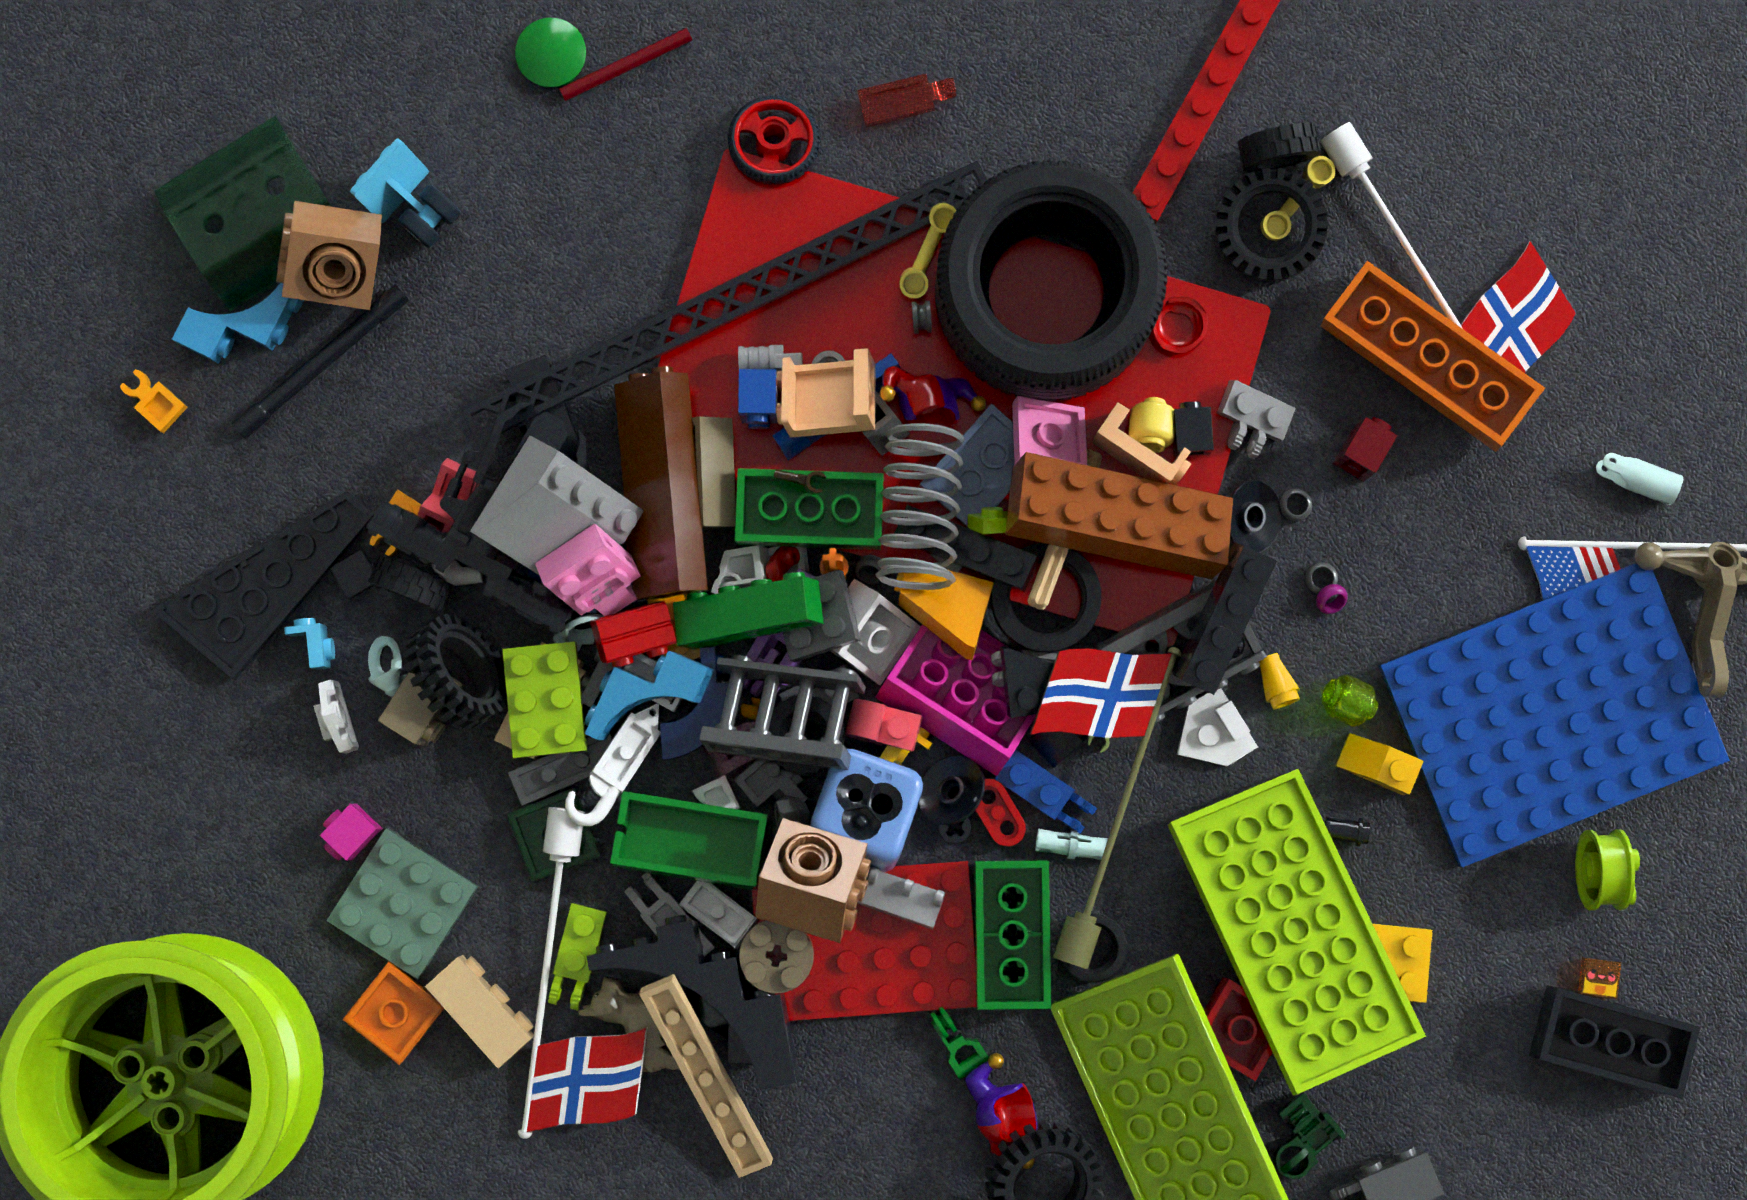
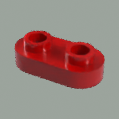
M984 779L985 790H991L995 794V800L991 804H985L981 800L975 811L991 838L997 844L1002 846L1016 845L1025 835V822L1004 786L997 780ZM1004 821H1009L1014 826V830L1010 835H1004L1000 831V825Z

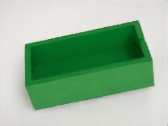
M623 791L617 824L620 828L627 829L626 836L623 832H615L610 861L614 868L757 891L768 825V814Z

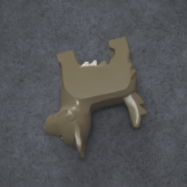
M605 976L600 991L595 992L592 996L591 1004L583 1005L584 1010H580L579 1015L594 1017L608 1023L622 1024L625 1027L626 1034L648 1027L642 1071L652 1073L664 1068L670 1070L679 1069L639 993H627L624 991L619 979Z

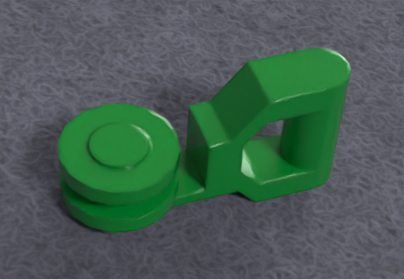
M942 1006L938 1008L941 1012L939 1016L935 1012L930 1014L933 1018L931 1023L949 1050L947 1060L961 1080L974 1068L988 1061L989 1057L978 1039L963 1038L960 1033L949 1041L946 1040L949 1036L947 1033L948 1029H952L954 1033L958 1030L948 1012ZM964 1045L973 1046L976 1053L958 1064L955 1059L956 1051Z

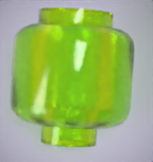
M1348 674L1331 679L1326 684L1321 697L1326 714L1330 718L1351 727L1360 726L1366 720H1371L1378 709L1374 687Z

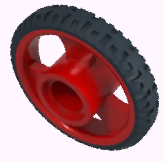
M769 95L749 101L736 112L728 130V149L734 164L747 177L757 182H763V184H784L785 182L789 183L796 178H800L815 162L820 147L819 129L813 115L801 103H797L796 100L789 97L785 98V96ZM767 110H780L796 117V120L791 125L785 119L778 116H770L761 120L758 113ZM741 133H750L756 137V151L759 157H763L757 165L749 161L743 153L740 145ZM775 135L780 137L782 141L778 144H770L765 139ZM797 140L807 142V148L801 159L792 166L783 169L779 162H782L789 156L791 142Z

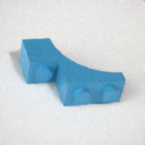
M280 283L263 301L237 313L208 314L188 307L172 340L219 364L222 357L226 358L231 352L234 345V339L232 338L234 333L273 351L276 344L280 345L284 341L289 330V326L286 324L293 312L297 313L300 310L304 300L282 297L283 283Z
M668 651L666 657L662 655L658 659L653 671V675L656 676L655 682L623 668L614 667L612 672L608 671L601 681L599 691L603 693L597 706L593 705L587 713L585 725L588 727L585 734L597 740H607L611 730L626 713L636 706L653 699L678 697L700 703L714 673V669L672 651Z

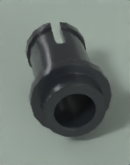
M1326 816L1325 826L1332 840L1355 842L1358 847L1361 844H1368L1370 834L1369 822H1363V818H1359L1358 821Z

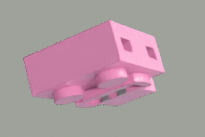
M595 523L535 563L543 585L581 616L594 608L602 615L608 616L619 612L637 600L631 583L641 576L632 555Z

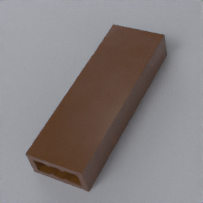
M670 366L655 367L651 369V374L628 375V381L614 385L624 497L644 510L628 536L629 554L632 555L641 576L632 582V590L637 600L665 599L708 590L688 373L673 372V367Z

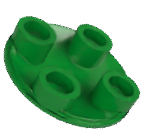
M543 18L528 25L520 34L516 44L515 56L521 73L532 83L542 87H563L573 82L574 78L582 70L586 59V45L581 33L571 23L559 18Z

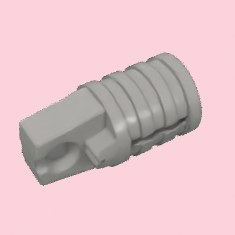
M769 345V347L751 346L749 348L738 346L739 369H776L777 373L779 370H782V359L785 357H791L794 365H803V354L784 353L783 345Z

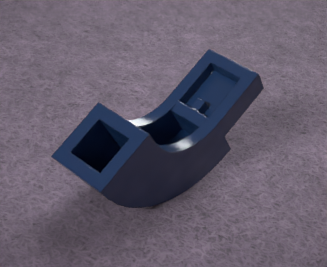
M715 647L700 648L701 664L714 669L701 702L686 717L674 722L660 723L662 760L682 757L704 746L699 740L702 726L715 728V724L720 722L728 683H719L718 677L725 675L717 665L718 657L724 658V655H717V648Z

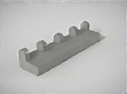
M870 867L866 878L868 886L863 901H858L857 904L933 930L945 897V892L937 891L914 883L912 880H905L879 871L875 867Z

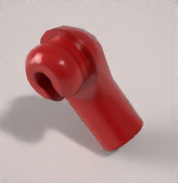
M784 546L776 549L765 566L767 579H771L772 582L783 580V575L787 573L791 566L799 563V550L795 547Z

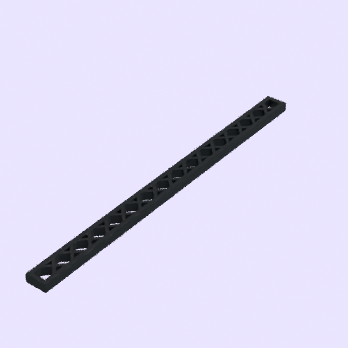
M978 160L461 410L475 441L481 433L472 416L484 410L495 413L498 416V414L507 409L510 398L517 394L530 398L529 403L531 405L527 406L525 412L521 414L516 413L511 420H507L501 434L930 226L929 216L921 219L922 213L929 215L931 207L925 206L928 195L938 192L949 196L947 203L957 210L969 195L957 190L960 179L973 173L979 185H984V181L987 180ZM954 183L952 188L947 187V185ZM921 198H922V200H921V203H920V204H919V203H916V202H914V201H917V200H919V199H921ZM954 198L959 199V201L953 203ZM902 207L917 211L914 223L907 226L893 221L896 211ZM890 214L889 219L883 218L884 216ZM872 222L886 227L883 237L877 241L861 237L865 225ZM858 229L856 235L851 233ZM890 229L896 230V232L889 234ZM842 238L854 242L850 254L843 257L831 253L830 249L833 241ZM859 244L865 246L857 250ZM826 245L825 250L819 249L820 247ZM809 253L820 257L821 261L818 269L809 272L798 268L801 256ZM794 260L792 266L787 264ZM827 260L832 261V263L825 266ZM778 269L790 273L786 285L778 288L766 284L769 272ZM795 275L801 277V278H799V279L793 281ZM762 276L760 281L754 280ZM743 284L757 289L754 300L747 304L734 300L737 287ZM763 291L768 292V294L761 297ZM729 292L728 297L722 296L723 294ZM713 300L725 304L721 317L712 319L701 315L705 303ZM697 307L695 313L690 311ZM730 307L737 308V309H735V310L729 312ZM682 316L693 320L689 332L680 335L669 331L673 318ZM698 322L704 324L697 328ZM665 323L663 329L657 327V326H659V325ZM646 331L660 335L657 347L651 351L637 347L640 335ZM666 338L672 339L671 341L665 343ZM632 339L631 344L625 343L626 341ZM614 347L628 351L624 364L618 367L604 362L608 350ZM634 354L640 355L632 359ZM599 355L598 360L593 359V357ZM581 363L595 367L592 379L585 383L572 379L576 365ZM602 369L607 371L600 375ZM567 370L565 376L560 375V373ZM553 379L562 382L559 395L554 398L540 395L543 381ZM569 385L575 387L573 389L568 390ZM534 386L533 392L527 390ZM536 401L542 402V404L535 406ZM502 402L500 408L494 406V405H496V404Z

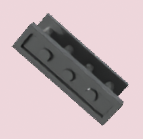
M731 655L730 659L718 657L717 665L724 675L730 677L720 722L715 724V728L702 726L699 740L708 751L849 770L851 755L845 746L842 745V742L839 741L849 692L865 694L866 686L855 671L846 668H836L835 672L753 662L750 658L742 655ZM744 679L765 681L755 726L750 729V732L737 731L734 727ZM779 683L799 686L790 731L785 734V737L774 736L769 732ZM814 688L835 690L825 737L821 738L820 742L807 740L804 736Z

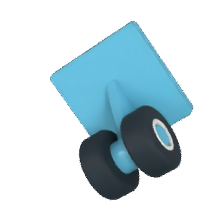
M398 138L382 151L377 161L357 179L356 184L350 190V193L370 213L382 215L381 223H384L403 201L407 202L418 213L416 214L413 210L406 209L398 218V222L427 248H431L439 239V234L433 229L442 219L446 223L452 224L461 214L459 208L433 185H428L419 195V198L425 203L424 206L410 194L429 173V170Z

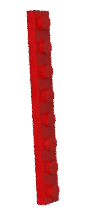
M1240 0L1133 191V194L1137 197L1136 200H1140L1147 209L1146 213L1151 215L1155 224L1158 222L1280 0Z

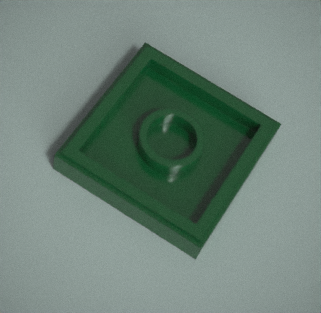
M576 788L507 814L532 882L555 874L556 861L549 860L550 854L543 852L548 808H565L569 792L574 791L576 794L574 807L576 810L584 811ZM583 826L579 856H572L571 862H564L563 870L601 856L590 826Z

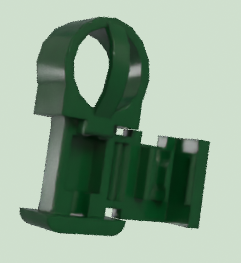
M1304 1092L1295 1096L1277 1112L1283 1120L1288 1118L1295 1126L1292 1129L1294 1134L1298 1133L1301 1136L1298 1138V1136L1294 1135L1288 1141L1280 1144L1275 1150V1167L1282 1175L1290 1179H1300L1305 1176L1318 1163L1315 1156L1338 1136L1342 1140L1346 1138L1345 1133L1333 1118L1325 1112L1320 1113ZM1290 1146H1297L1302 1149L1290 1161L1280 1166L1279 1159L1284 1149ZM1306 1157L1305 1164L1300 1171L1291 1174L1287 1173Z

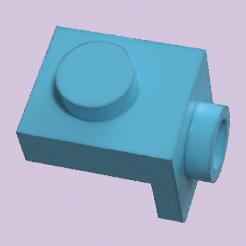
M303 618L294 620V626L284 627L285 635L287 636L306 635L309 667L311 669L331 668L330 660L335 659V645L333 639L328 638L326 625L316 623V618Z

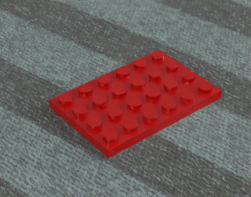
M968 861L895 866L890 871L885 872L905 880H912L914 883L945 892V897L933 930L857 904L855 909L858 911L852 931H844L840 943L808 934L814 948V961L809 975L795 989L785 993H775V995L785 994L789 1021L939 1010L938 1008L942 1006L944 1009L976 1007V960ZM758 885L757 891L752 890L754 917H756ZM775 945L773 951H767V957L773 959L774 965H779L782 959H787V954L781 952V946Z

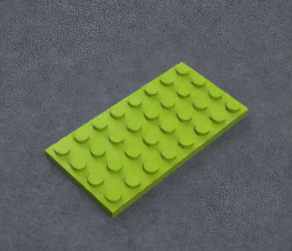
M1299 769L1176 819L1167 825L1293 1096L1426 1037Z
M1179 954L1051 1004L1052 1014L1135 1200H1289Z

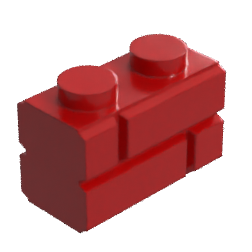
M665 601L653 602L590 620L600 660L602 663L612 662L613 668L634 663L633 656L646 652L648 658L666 654L668 652L667 646L676 644L675 633Z

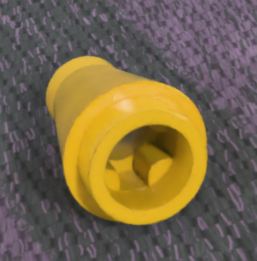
M1278 653L1268 655L1259 661L1265 699L1267 703H1271L1273 710L1286 707L1300 700L1297 693L1300 688L1281 662Z

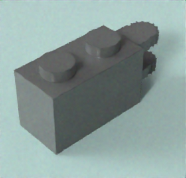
M1414 1146L1396 1151L1393 1154L1395 1159L1381 1164L1380 1160H1375L1360 1167L1361 1172L1353 1175L1354 1180L1330 1191L1334 1200L1346 1198L1358 1191L1362 1200H1431L1443 1195L1444 1192L1427 1152L1420 1148L1415 1150Z

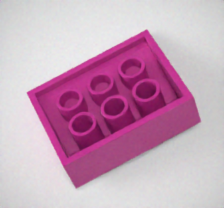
M922 624L875 697L891 708L922 715L923 719L920 727L996 776L1008 762L1037 715L1015 718L1007 716L1004 687H996L992 684L993 674L1001 672L1002 666H995L991 661L992 654L1000 651V647L1006 645L983 630L980 632L973 660L965 659Z

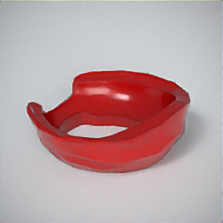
M1174 296L1169 298L1162 307L1159 318L1152 329L1155 341L1163 350L1172 353H1186L1203 342L1208 331L1209 319L1205 309L1197 300L1188 296ZM1168 312L1181 313L1190 319L1192 331L1186 339L1174 340L1166 334L1161 321Z

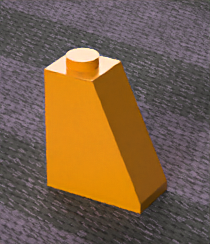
M949 570L955 576L956 581L946 588L914 590L894 587V591L900 592L898 605L965 659L973 660L994 582ZM902 572L898 573L896 580L932 583L948 579L931 574Z

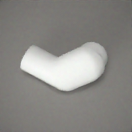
M456 560L443 573L435 569L436 565L432 563L434 572L444 581L454 586L483 583V574L470 566L462 567Z

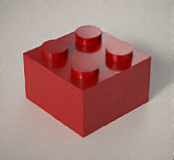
M1223 977L1204 1008V1012L1228 1065L1256 1081L1271 1056L1272 1050L1243 987Z

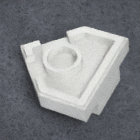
M334 680L318 683L320 704L313 707L323 739L325 741L333 739L339 753L347 754L358 750L359 745L340 683Z
M1220 688L1216 690L1215 695L1208 692L1187 706L1176 755L1229 766L1258 748L1250 735V730L1232 701L1228 700Z

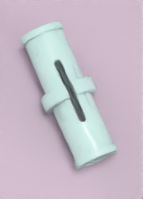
M1038 828L1035 851L1067 855V859L1074 860L1075 857L1101 860L1108 838L1079 835L1077 831L1073 830L1070 833Z

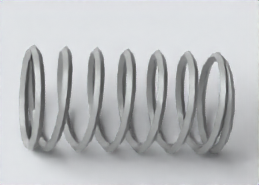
M911 423L892 427L885 434L890 442L884 446L890 453L904 456L947 454L955 459L956 464L942 470L923 464L892 463L882 469L888 476L902 479L944 477L952 481L955 486L953 489L942 493L923 488L894 486L887 487L881 494L886 499L900 502H931L941 500L950 504L953 510L942 516L909 510H889L883 512L880 518L887 523L919 526L940 524L949 528L952 533L945 538L936 540L910 534H884L877 540L882 545L893 548L920 549L937 547L948 552L950 557L936 563L909 558H882L876 563L881 570L875 575L884 584L905 589L933 590L949 587L956 579L944 567L951 565L958 556L955 550L948 546L947 543L953 541L959 532L957 527L948 520L954 518L960 511L958 503L950 497L955 495L962 487L960 480L952 475V473L959 470L963 465L962 458L953 450L959 448L965 439L960 432L941 425ZM911 430L933 431L952 435L958 440L950 443L936 444L920 440L897 439L892 434ZM896 470H913V471H921V472H903V471H896ZM902 572L923 573L940 576L948 580L919 583L899 581L883 575Z

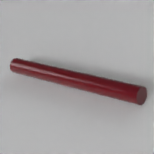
M686 27L559 88L564 100L567 101L693 41Z

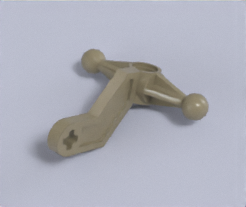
M1653 542L1643 543L1636 549L1634 557L1640 568L1648 571L1665 566L1693 577L1695 582L1705 589L1691 647L1700 694L1703 697L1722 698L1729 683V670L1723 640L1737 585L1747 584V558L1741 557L1735 547L1725 542H1715L1709 547L1662 551L1661 547Z

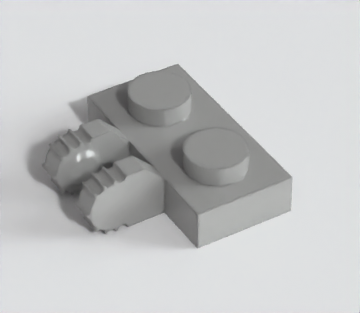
M1229 380L1217 414L1234 421L1226 444L1230 449L1236 450L1240 447L1247 428L1253 430L1245 454L1255 459L1261 453L1266 437L1277 442L1284 440L1296 408L1242 382Z

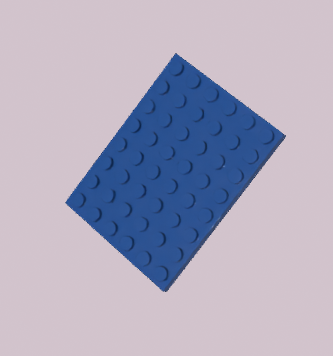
M1637 563L1378 665L1413 754L1416 758L1424 761L1420 769L1457 864L1461 868L1730 761L1706 700L1700 694L1697 678L1653 570L1646 571L1640 568Z

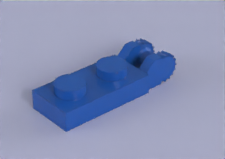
M1016 749L1000 773L995 777V780L1053 820L1057 818L1079 834L1085 827L1080 821L1061 811L1067 801H1072L1087 814L1093 815L1097 810L1094 805L1074 793L1075 789Z

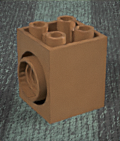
M294 201L293 214L285 213L276 282L283 283L282 297L370 310L380 247L382 215Z
M782 818L759 876L756 918L840 943L844 931H852L858 911L855 908L858 901H863L867 890L868 880L866 878L871 865V860L866 859L868 843Z

